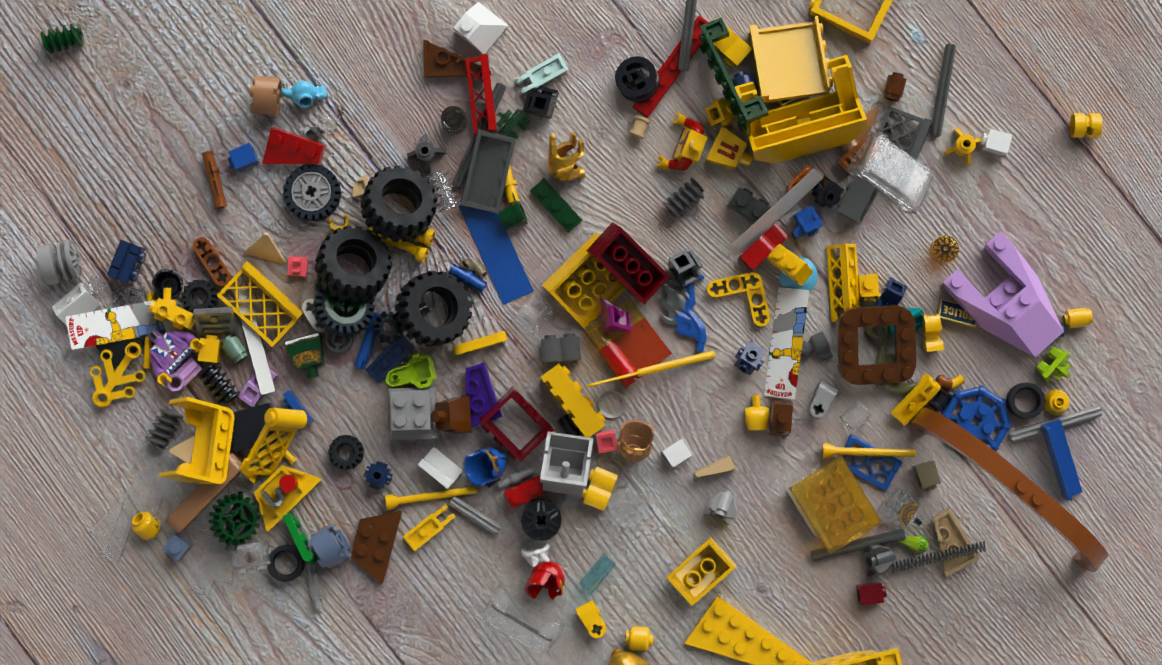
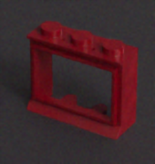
M513 386L486 413L479 417L482 429L486 433L491 432L495 436L493 438L500 447L504 445L508 449L507 454L513 460L517 458L520 462L547 438L548 431H554L553 427ZM511 398L542 428L521 450L490 420Z

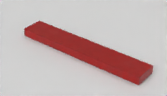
M700 15L694 21L690 60L700 47V26L709 23ZM681 41L658 71L659 87L656 93L645 101L635 102L632 106L634 110L647 119L682 72L678 70Z

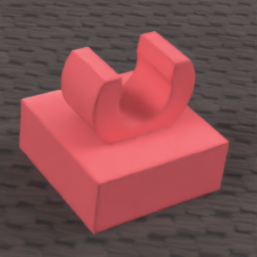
M288 256L287 276L307 277L309 258Z
M615 430L595 433L599 454L618 450Z

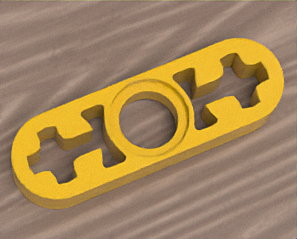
M502 331L453 346L452 349L454 356H459L508 341L506 332Z

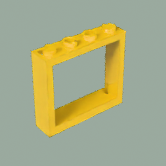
M811 0L808 6L811 8L809 15L813 17L818 16L819 20L870 45L893 0H883L868 32L820 9L819 6L822 0Z

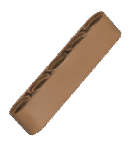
M231 453L226 480L222 484L216 485L199 484L165 521L178 534H181L241 473L239 467L242 462Z

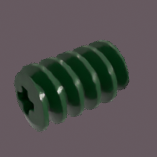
M79 23L77 28L70 24V30L64 25L63 32H60L58 27H56L55 34L48 29L47 36L43 31H40L42 44L50 54L54 53L55 50L60 52L62 47L64 50H68L69 45L72 48H76L77 44L80 47L84 45V35Z

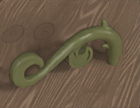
M876 326L865 327V332L871 339L879 340L881 338L874 333ZM882 326L885 333L878 351L876 364L896 362L894 354L885 355L890 335L889 326ZM901 382L878 384L877 387L894 394L906 395L913 390L918 382L903 384Z

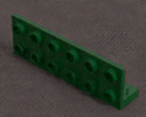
M721 17L700 26L701 34H699V39L701 43L699 46L702 53L708 57L707 63L711 70L714 69L716 73L714 76L717 84L722 85L724 89L722 93L725 100H729L731 103L730 110L734 117L737 116L739 120L737 124L740 131L745 132L746 136L749 137L751 136L750 123L768 116V110L761 96L742 103L713 44L729 37V31Z

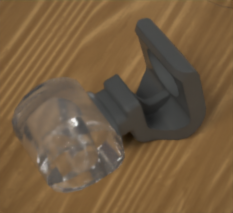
M329 116L323 117L318 121L317 129L307 127L303 130L302 136L309 139L308 136L313 134L320 139L322 137L321 134L332 135L337 130V124L333 118Z

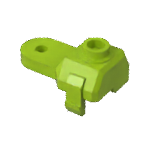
M420 352L413 354L412 359L409 360L407 365L388 372L386 383L393 388H401L411 384L416 385L420 389L428 388L437 378L433 360L427 354L422 355Z

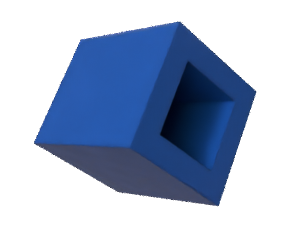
M250 143L228 151L230 155L228 158L229 164L237 171H242L260 163Z

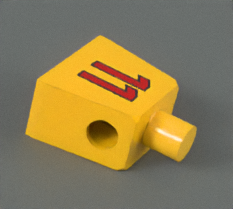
M722 126L705 162L735 170L738 162L749 167L754 157L744 152L747 146L745 141Z

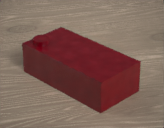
M613 222L586 250L635 299L644 305L670 277L620 226Z

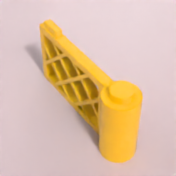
M269 408L264 416L265 425L248 457L244 458L241 463L240 471L243 474L272 475L297 430L303 429L306 426L307 414L303 410ZM270 430L275 431V433L266 438ZM288 432V434L281 439L280 436ZM276 438L278 439L277 442L269 446V443L271 441L275 440ZM266 445V449L258 453L259 449ZM278 447H280L279 451H277V452H275L274 454H272V451H273V450H275V449H277ZM269 454V457H267L263 461L260 460L262 457ZM256 461L258 462V464L250 468L251 464ZM272 462L269 469L263 468L264 466Z

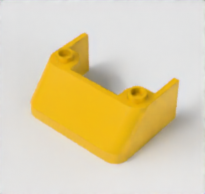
M190 397L169 400V404L185 408V421L189 425L196 427L191 464L182 463L177 467V470L160 472L158 477L183 483L222 484L226 480L234 426L233 411L227 407Z

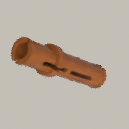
M213 150L206 151L201 154L205 165L204 172L208 176L215 209L227 207L218 173L220 169L216 165Z

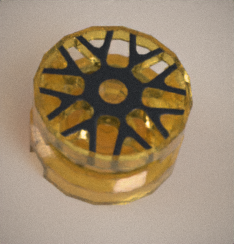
M948 235L935 239L930 246L932 258L939 263H948L954 260L959 253L957 241Z

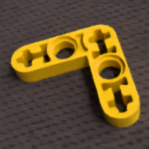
M750 272L714 280L708 284L707 293L713 298L746 292L753 323L758 327H764L769 323V310L762 279L758 273ZM750 276L758 279L755 286L749 283L745 284L746 289H743L742 277H744V281L750 280ZM731 280L739 282L738 290L733 291L729 288ZM723 281L726 282L725 288L727 293H724V289L719 290L718 294L710 291L713 284L720 287L723 286ZM758 294L762 297L760 305L752 303L751 298L753 295ZM764 306L765 310H761L762 316H766L763 324L760 321H756L759 314L758 311L754 312L753 308Z

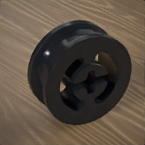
M635 56L624 60L618 66L615 73V82L626 99L633 102H642L651 98L656 93L659 87V75L651 61L644 57ZM641 69L647 70L650 74L649 77H646ZM629 81L632 88L635 89L636 86L637 90L628 89L625 83Z

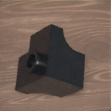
M540 86L537 92L533 94L528 93L523 112L551 119L559 91Z
M684 249L669 258L668 268L682 289L699 280L696 271L702 268V264L693 250L687 252Z

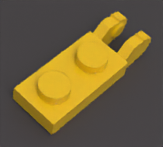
M446 504L435 513H431L402 536L414 552L456 517L454 514H450L442 523L439 521L437 516L447 510L448 506Z

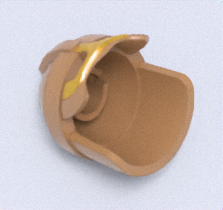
M629 420L621 425L617 447L622 457L629 461V465L642 461L651 452L655 431L646 422Z

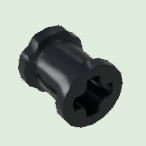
M940 388L939 392L928 404L942 413L944 411L943 407L949 400H952L953 396Z

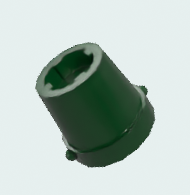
M519 201L498 212L505 230L528 224L526 214Z

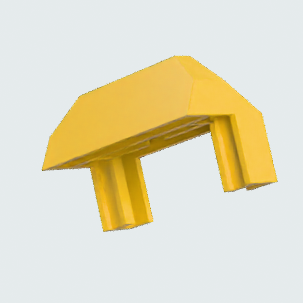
M847 55L828 60L835 92L768 110V116L750 123L751 136L748 139L756 161L777 164L852 142L868 129L867 118L858 98L853 69ZM754 82L735 86L742 103L758 97Z

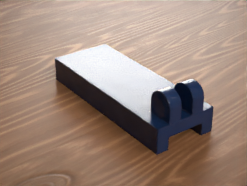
M403 333L400 334L399 340H394L365 370L377 383H380L387 376L388 372L394 369L415 348L413 342H410L409 338Z

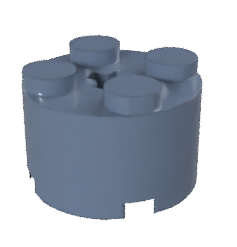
M334 523L312 534L311 539L308 540L310 548L316 551L318 563L322 568L325 566L332 568L352 556V553L348 554L347 551L350 549L346 537L341 530L336 531L334 529L336 526Z

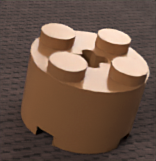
M268 76L253 77V85L250 86V97H253V102L250 104V113L279 115L281 107L279 102L280 98H282L280 92L282 89L281 78Z

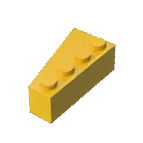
M558 363L540 378L583 435L590 438L605 426L603 422L606 419L600 411L597 413L592 408L594 403L588 396L584 397L580 392L583 390L577 381L573 382L570 379L571 373L566 366L561 367Z

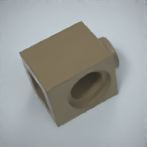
M928 461L913 466L919 488H925L926 491L937 488L936 485L941 483L935 461Z

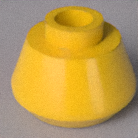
M1054 389L1045 395L1044 408L1048 413L1062 415L1068 410L1070 400L1064 391Z

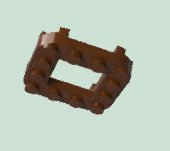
M892 304L888 306L849 307L841 313L838 320H836L835 326L837 327L838 346L837 369L847 382L854 385L900 383L913 377L916 369L915 320L909 310ZM894 325L896 362L859 365L857 327Z

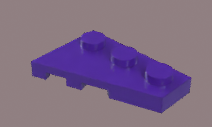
M485 362L466 368V393L470 399L471 428L480 425L479 417L498 401ZM501 409L490 418L491 421L503 417Z

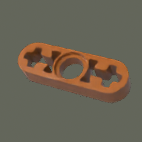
M204 237L197 238L193 242L195 253L218 286L225 287L232 279L230 271L211 242ZM199 243H207L205 249L207 252L212 250L213 253L206 255L202 249L198 250V247H200ZM210 257H216L218 260V264L213 268L209 267L207 263ZM220 269L223 275L227 274L226 282H219L220 275L217 272L213 274V271Z

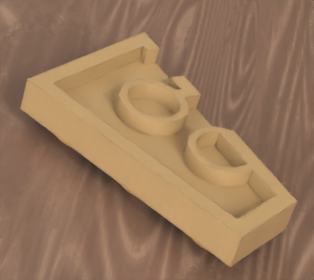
M951 508L933 517L940 551L943 550L945 553V550H947L949 553L950 548L953 553V547L955 550L957 547L960 549V546L964 549V545L968 548V544L972 548L970 540ZM975 550L974 555L971 553L969 556L967 553L966 556L963 554V557H961L959 554V558L955 555V559L951 555V560L949 558L947 561L944 559L943 566L946 577L980 559Z

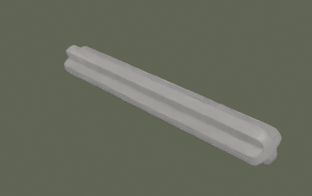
M1096 406L1057 419L1061 420L1064 428L1102 416V410L1100 406ZM1057 419L1009 433L1011 442H1018L1041 435L1043 432L1040 425Z

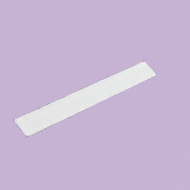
M239 289V300H249L248 289ZM233 290L236 300V290ZM250 302L239 303V311L242 314L250 313ZM253 316V324L258 327L256 318ZM241 319L261 395L274 392L275 388L261 337Z

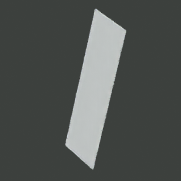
M815 169L811 170L732 245L743 253L824 177Z

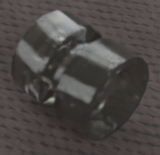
M449 106L442 112L441 122L448 133L459 134L465 130L467 118L460 107Z

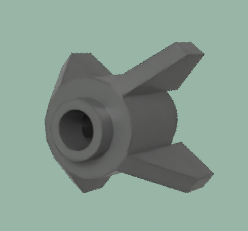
M422 134V142L416 146V150L407 153V157H418L421 162L425 163L426 172L431 173L430 162L435 159L436 155L446 154V150L434 148L433 144L427 142V135ZM424 149H428L427 154L422 153L424 152Z
M877 544L869 549L860 550L863 556H865L868 566L866 568L867 576L876 573L878 576L885 574L894 564L896 558L894 551L888 546L885 547Z

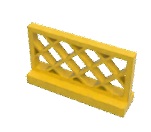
M248 261L245 262L242 269L217 294L228 307H232L233 311L271 347H274L305 316L301 309ZM244 273L249 278V286L239 287L238 279ZM260 288L263 291V299L252 300V289ZM229 289H236V300L228 301L223 295ZM239 289H249V300H239ZM274 301L277 304V312L266 313V302ZM250 302V313L242 314L239 311V303ZM253 302H263V313H253ZM281 314H288L293 319L288 325L280 326ZM264 315V326L256 327L253 324V316ZM267 315H277V326H267ZM278 328V336L272 342L267 337V329Z

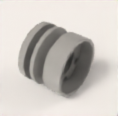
M65 240L64 243L58 242L56 249L52 244L37 248V262L46 285L51 286L61 283L63 276L67 281L82 277L81 258L73 240Z

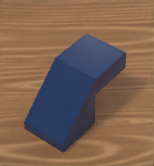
M890 277L875 306L898 305L904 296L907 286Z

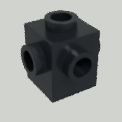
M824 175V178L813 187L811 194L816 198L815 203L823 208L826 205L831 209L833 205L839 202L844 189Z

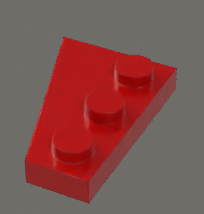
M272 127L262 164H320L326 145Z

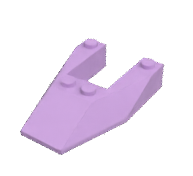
M1000 231L986 243L984 249L1010 275L1005 281L984 298L957 269L943 281L941 286L977 322L976 324L980 328L1035 358L1064 331L1038 276L1016 247Z

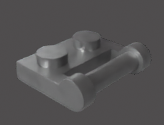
M232 307L193 310V317L199 337H204L205 334H238V326Z

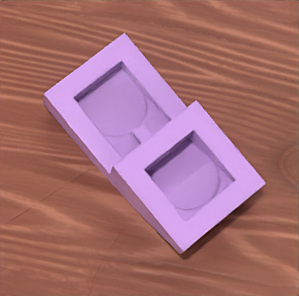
M269 369L272 381H274L278 374ZM255 373L237 396L251 407H254L263 396L261 395Z

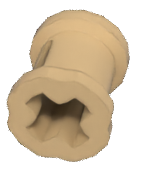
M635 115L632 130H629L628 133L637 138L644 139V132L651 120Z

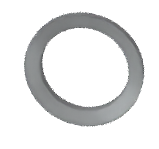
M606 391L599 398L598 408L605 417L617 418L625 411L626 400L618 391ZM608 394H616L622 400V409L615 415L607 414L602 409V400Z

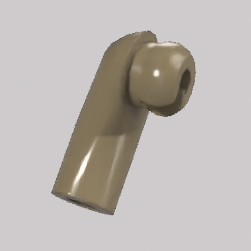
M464 258L459 263L462 269L475 272L480 279L487 275L486 270L476 259Z

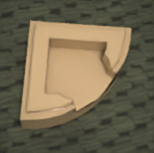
M367 175L360 177L355 183L352 190L353 199L363 196L368 183Z

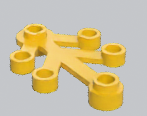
M131 342L126 346V355L115 372L111 360L112 352L108 349L101 352L100 358L104 362L108 383L105 387L100 376L102 368L95 365L90 369V375L93 377L96 388L92 400L97 407L104 408L114 399L132 398L135 395L136 391L133 386H127L124 390L111 392L115 385L144 381L146 373L143 370H137L133 374L121 376L131 360L140 355L141 347L138 343ZM130 347H136L137 352L132 353L130 351ZM103 353H109L110 358L105 359ZM94 368H97L100 371L98 375H95L92 370ZM137 373H142V374H143V378H142V379H138V378L136 377V374H137ZM131 389L133 391V394L128 395L126 393V390ZM99 395H105L106 400L101 401Z

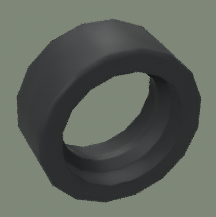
M1033 383L1017 384L1007 394V408L1017 418H1034L1044 409V393L1041 388ZM1021 390H1030L1036 396V406L1030 412H1022L1015 405V396Z
M293 545L278 546L271 551L267 559L268 572L274 579L282 582L292 581L299 577L305 566V561L302 559L298 548ZM282 552H290L297 559V568L291 574H281L275 568V559Z

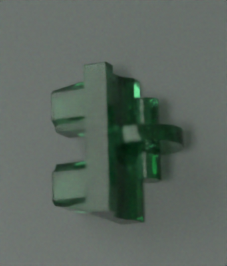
M516 109L513 114L510 110H507L505 114L499 112L497 116L500 120L496 125L501 129L497 134L517 140L519 136L513 131V128L516 125L522 130L527 128L530 121L524 116L526 113L519 109Z

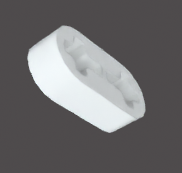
M307 299L302 305L305 316L316 331L326 332L324 331L325 328H317L318 321L315 319V315L311 311L306 310L308 308L307 304L311 303L313 305L314 299Z

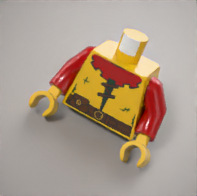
M675 112L678 115V119L671 121L679 126L684 125L671 160L669 161L660 155L657 158L661 160V163L655 165L662 170H666L669 167V169L685 171L699 161L707 136L703 135L704 129L701 123Z

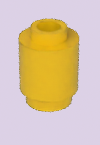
M1085 307L1066 310L1062 316L1063 324L1068 329L1086 327L1088 324L1093 323L1092 311Z

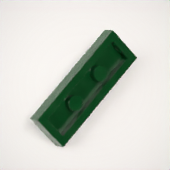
M545 178L530 190L568 233L583 221Z

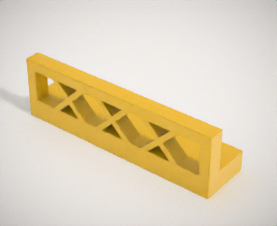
M845 243L826 246L831 322L838 320L837 309L839 306L844 311L849 307H860L856 244ZM833 249L840 250L838 260L833 257ZM837 268L841 270L839 279L835 277V270ZM838 287L842 289V296L840 297V299L836 296V290Z

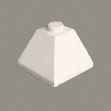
M478 2L461 17L453 28L455 33L480 53L486 54L508 25Z

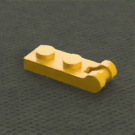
M924 374L920 382L890 413L905 426L939 392L941 386L936 381H933L929 374Z

